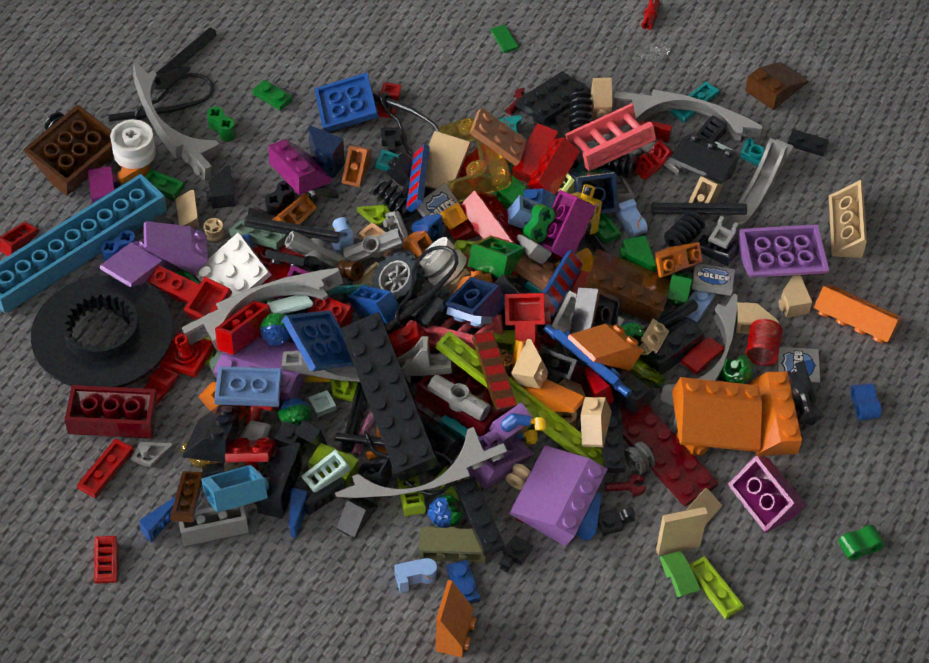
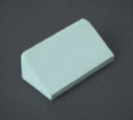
M294 295L268 302L267 305H270L271 314L281 313V315L310 308L313 303L306 295Z

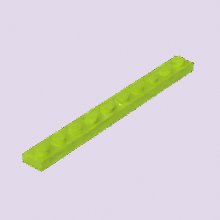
M448 331L436 344L435 348L488 388L476 351L452 332ZM508 377L517 405L522 402L533 419L543 417L546 420V430L543 431L545 434L570 453L590 458L603 466L602 449L600 447H583L581 432Z

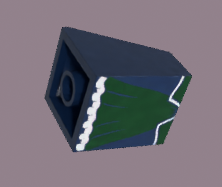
M607 168L569 172L575 180L574 193H582L584 184L595 187L593 198L602 202L600 214L619 212L615 172Z

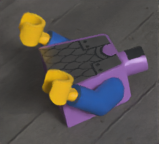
M521 402L495 420L489 428L490 432L485 434L483 439L489 447L497 442L499 444L504 443L505 445L514 438L522 439V437H526L528 445L536 444L539 441L537 431L546 430V420L543 417L533 419ZM531 424H534L535 430H528Z

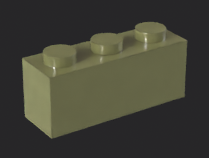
M420 527L419 559L429 558L434 561L443 562L468 560L470 563H485V556L481 551L472 528Z

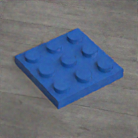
M368 73L314 88L322 127L326 132L378 118Z
M331 310L286 315L282 319L311 372L354 366L340 330L341 327Z

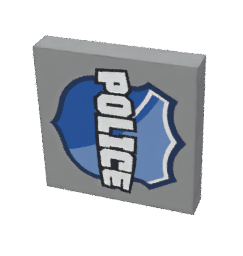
M444 183L425 197L423 203L417 207V210L422 217L440 214L458 201ZM442 221V234H443L445 231H447V228H446L445 224H444L443 221Z
M695 264L692 290L731 296L735 269Z
M780 347L777 372H796L795 363L804 361L812 386L819 387V350Z

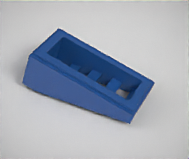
M291 488L289 526L291 537L293 538L298 536L306 513L305 501L308 499L307 491Z
M598 491L576 532L577 536L587 541H590L597 531L601 493Z
M175 497L139 520L141 532L150 542L171 521Z

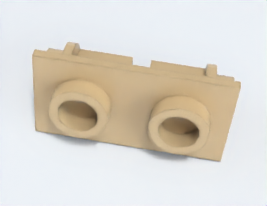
M654 318L640 340L643 342L639 346L644 350L642 355H648L652 351L657 353L669 333V330Z

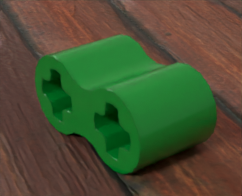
M220 107L209 108L207 111L209 128L218 132L222 141L230 142L236 137L234 120L225 116L223 109Z
M536 204L532 208L530 221L523 228L524 236L534 242H542L546 238L548 225L555 218L554 210L544 204Z
M867 525L858 531L848 532L838 539V543L849 561L878 552L885 546L884 540L874 525Z

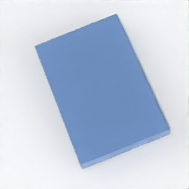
M218 366L214 403L216 405L279 407L282 369Z

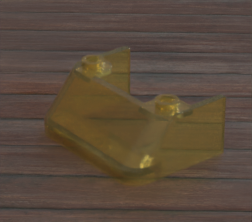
M465 118L438 127L440 133L466 141L476 140L480 160L473 161L467 166V176L448 181L458 202L465 201L474 190L489 194L505 189L511 184L508 160L470 134L474 122L473 118Z

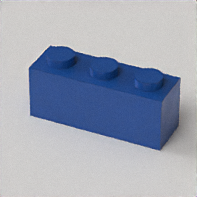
M362 285L348 296L359 317L365 318L379 312L385 323L395 318V310L399 304L391 291Z

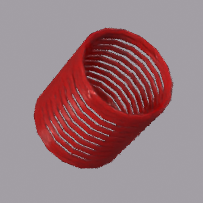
M758 319L751 324L746 355L752 363L760 366L776 363L783 328L779 323L771 319ZM755 358H759V359H771V360H758V359H755Z

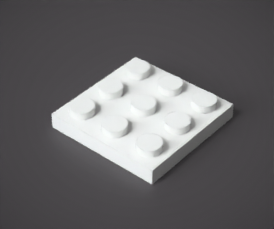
M237 233L214 253L195 275L200 282L204 277H207L230 288L232 291L230 297L248 289L260 286L272 274L242 235Z

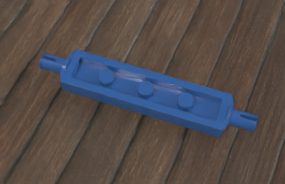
M550 324L544 327V331L552 336V339L557 340L614 386L615 390L621 392L626 398L630 396L632 390L626 387L620 380L621 375L614 368L609 370L604 364L593 362L568 339L570 335L568 331L563 333L559 329L556 330Z

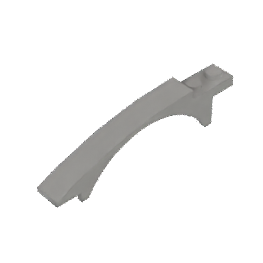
M135 62L133 65L135 86L144 111L158 137L175 159L182 156L183 160L190 164L197 176H200L204 181L209 179L212 166L208 161L218 156L219 143L216 140H202L183 135L165 124L157 115L151 101L152 94L156 88L154 81L157 74L154 71L147 74Z
M654 89L652 96L644 93H628L627 91H615L613 107L622 108L632 103L637 122L644 121L654 114L672 109L693 110L709 117L714 115L726 122V130L734 141L740 142L741 136L760 138L762 125L719 105L690 96Z
M770 138L759 166L738 202L747 204V214L720 216L718 225L708 241L725 249L733 242L740 229L745 227L774 185L777 175L791 155L794 146L778 139Z
M338 268L319 270L282 278L248 289L216 303L218 310L182 327V330L188 337L190 345L209 336L217 350L215 328L253 300L262 303L269 299L286 295H306L325 300L329 298L326 293L327 291L343 284Z
M733 294L726 307L717 304L715 308L717 314L713 317L723 337L724 353L712 370L697 379L719 381L721 378L723 364L728 357L733 339L738 295ZM665 384L661 400L674 406L672 390L676 384ZM675 416L674 426L677 427L676 416Z
M422 336L412 349L398 357L408 382H411V376L452 374V360L444 354H430L428 336ZM299 351L283 352L282 369L334 380L360 382L354 366L311 372Z
M472 427L467 429L463 448L455 462L434 481L410 489H391L377 485L357 474L352 476L355 485L338 491L335 495L336 497L348 498L382 497L434 489L470 477L467 468L471 467L472 470L485 466L483 462L492 459V462L504 458V453L507 450L503 443L483 451L476 431Z

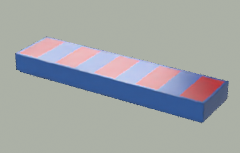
M423 144L413 154L406 209L410 212L422 204L424 199L430 146Z
M572 250L565 253L542 292L547 293L550 297L551 317L554 316L583 266V263Z

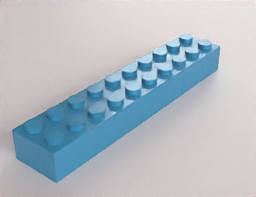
M139 174L1 260L0 310L4 314L8 313L101 253V244L106 240L114 239L119 232L123 230L135 232L143 227L146 221H152L155 215L160 216L167 211L165 196L142 174Z

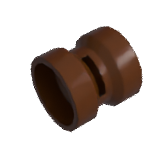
M341 260L337 264L336 268L339 269L340 274L350 280L359 281L364 275V266L360 261Z

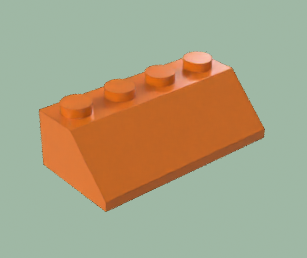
M831 284L823 286L814 305L819 315L826 318L830 315L836 318L835 322L843 326L849 324L855 327L854 331L865 335L868 333L873 335L872 339L882 344L891 341L904 319Z
M766 372L748 383L749 385L759 386L762 400L761 449L759 452H756V455L798 454L802 438L788 372Z

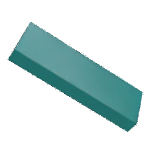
M704 82L688 96L711 102L720 94V90L708 82ZM672 109L670 111V114L683 123L697 113L693 110Z

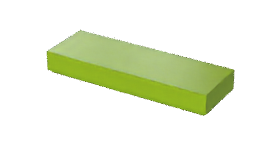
M705 556L689 564L698 585L725 619L744 609L742 602Z

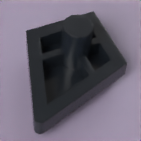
M324 186L308 191V197L312 201H315L316 196L335 199L339 197L335 190Z

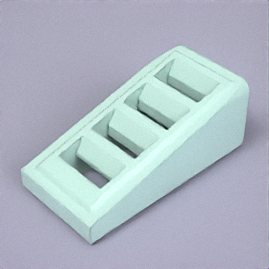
M335 449L301 477L312 491L316 493L348 473L351 469ZM336 462L339 465L337 468L333 465ZM327 467H330L332 470L330 474L326 470ZM321 471H322L323 474L326 476V477L323 478V479H322L321 476L318 474V473L321 472ZM315 476L319 482L315 484L311 477Z

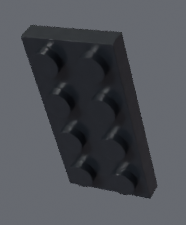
M562 71L517 99L515 106L542 124H545L569 108V96L578 91L590 93L591 89Z

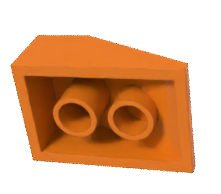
M603 324L568 336V339L593 362L629 371L644 351L638 346L639 342L633 337L627 336L625 330L617 324L614 326Z
M452 580L447 581L436 618V652L462 657L464 650H469L471 637H468L470 630L474 631L477 618L473 617L474 608Z

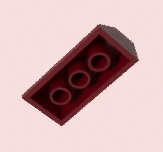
M71 386L65 415L68 434L153 438L156 422V389Z

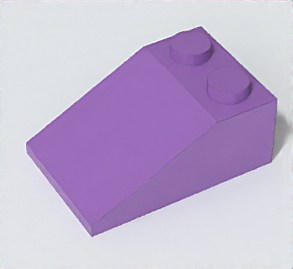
M149 221L144 223V249L192 275H195L208 261L207 236L202 231L190 226Z
M141 239L140 241L129 243L101 264L99 269L129 287L144 283L147 284L148 279L158 265L169 270L171 263L144 249V240Z
M483 436L478 437L483 451L500 445L497 442L489 447L484 441ZM514 438L505 444L507 452L504 453V458L495 462L489 459L483 462L485 465L475 470H472L471 467L467 469L470 476L475 477L479 485L486 489L500 482L509 473H512V468L516 463L524 464L534 456V453L520 439Z

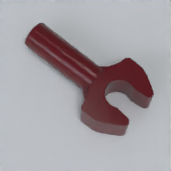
M525 88L515 91L514 97L516 100L523 96ZM516 100L506 109L507 114L512 115L518 107L515 106Z
M632 474L627 482L605 483L606 492L628 490L633 496H640L646 491L645 486L637 487L634 485L636 483H644V477L638 474Z

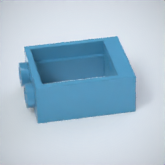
M252 465L201 479L205 499L217 513L268 498L266 491L269 490L268 481Z

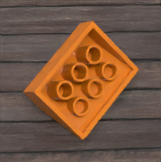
M680 377L672 390L680 444L753 452L760 451L762 400L758 385Z

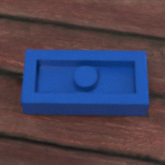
M468 560L446 565L449 579L454 582L469 603L479 602L480 595Z

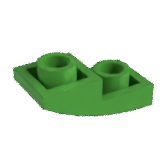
M681 551L660 557L666 577H671L677 597L700 591L695 575Z

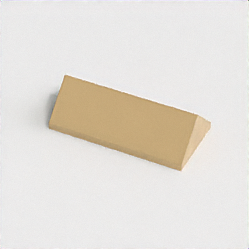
M859 180L829 195L832 256L863 257L867 235L863 181Z

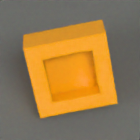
M458 202L440 213L443 223L450 230L468 219Z

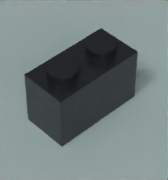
M543 347L540 348L539 355L548 372L577 383L580 382L586 366L585 363Z

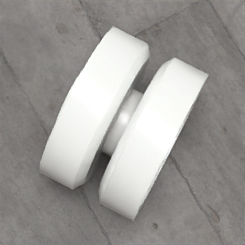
M126 120L117 124L112 129L110 138L114 159L120 166L128 169H138L152 162L156 150L152 128L147 123L141 120Z
M442 237L427 249L439 245L454 249L455 246L447 237ZM440 249L430 252L419 263L425 272L423 276H429V282L435 286L452 269L455 261L451 252ZM454 249L458 255V266L443 286L450 283L466 264L467 257L459 249Z

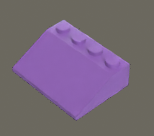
M818 225L740 229L737 241L739 256L750 278L829 273Z
M260 335L235 355L223 352L213 372L217 378L218 366L282 369L283 352L299 350L296 344L287 341L280 346H270ZM282 369L280 401H289L291 398L298 397L307 375Z
M544 446L509 514L558 543L567 546L574 538L607 468L590 458Z

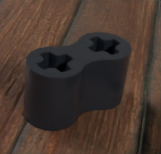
M286 181L279 182L276 190L265 197L266 211L276 214L275 217L286 206L295 201L294 189Z

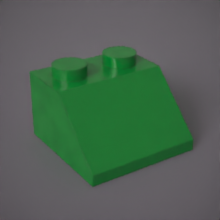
M490 235L472 244L468 266L474 268L475 271L482 270L483 273H491L492 277L496 279L502 274L511 275L522 257L525 247Z

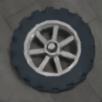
M394 253L393 256H387L386 260L379 263L380 266L375 268L373 272L375 274L371 278L373 283L371 287L388 290L392 286L390 291L393 293L398 304H400L408 296L411 285V270L416 260L407 253ZM420 263L415 271V285L412 297L408 301L418 296L417 293L421 292L423 288L422 283L425 282L423 277L425 272Z

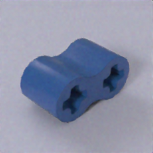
M123 230L114 239L104 241L100 246L103 261H107L129 243L135 242V234L130 230Z
M874 384L851 385L850 395L855 406L857 419L880 418L881 405L877 399Z

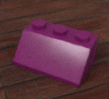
M286 139L269 145V164L299 195L332 182V178L298 145Z
M560 190L552 206L555 218L547 227L546 238L538 244L562 257L570 250L576 254L579 242L586 233V227L594 216L596 206Z
M756 455L727 484L765 533L793 519L806 506L805 502L768 457Z

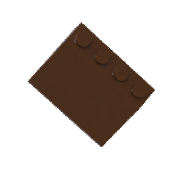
M77 105L24 148V152L51 184L67 196L89 178V169L100 168L114 156L110 138L112 131L80 105Z
M597 249L583 288L600 289L621 299L620 311L651 323L653 318L658 320L663 312L671 278L666 276L659 277V274Z

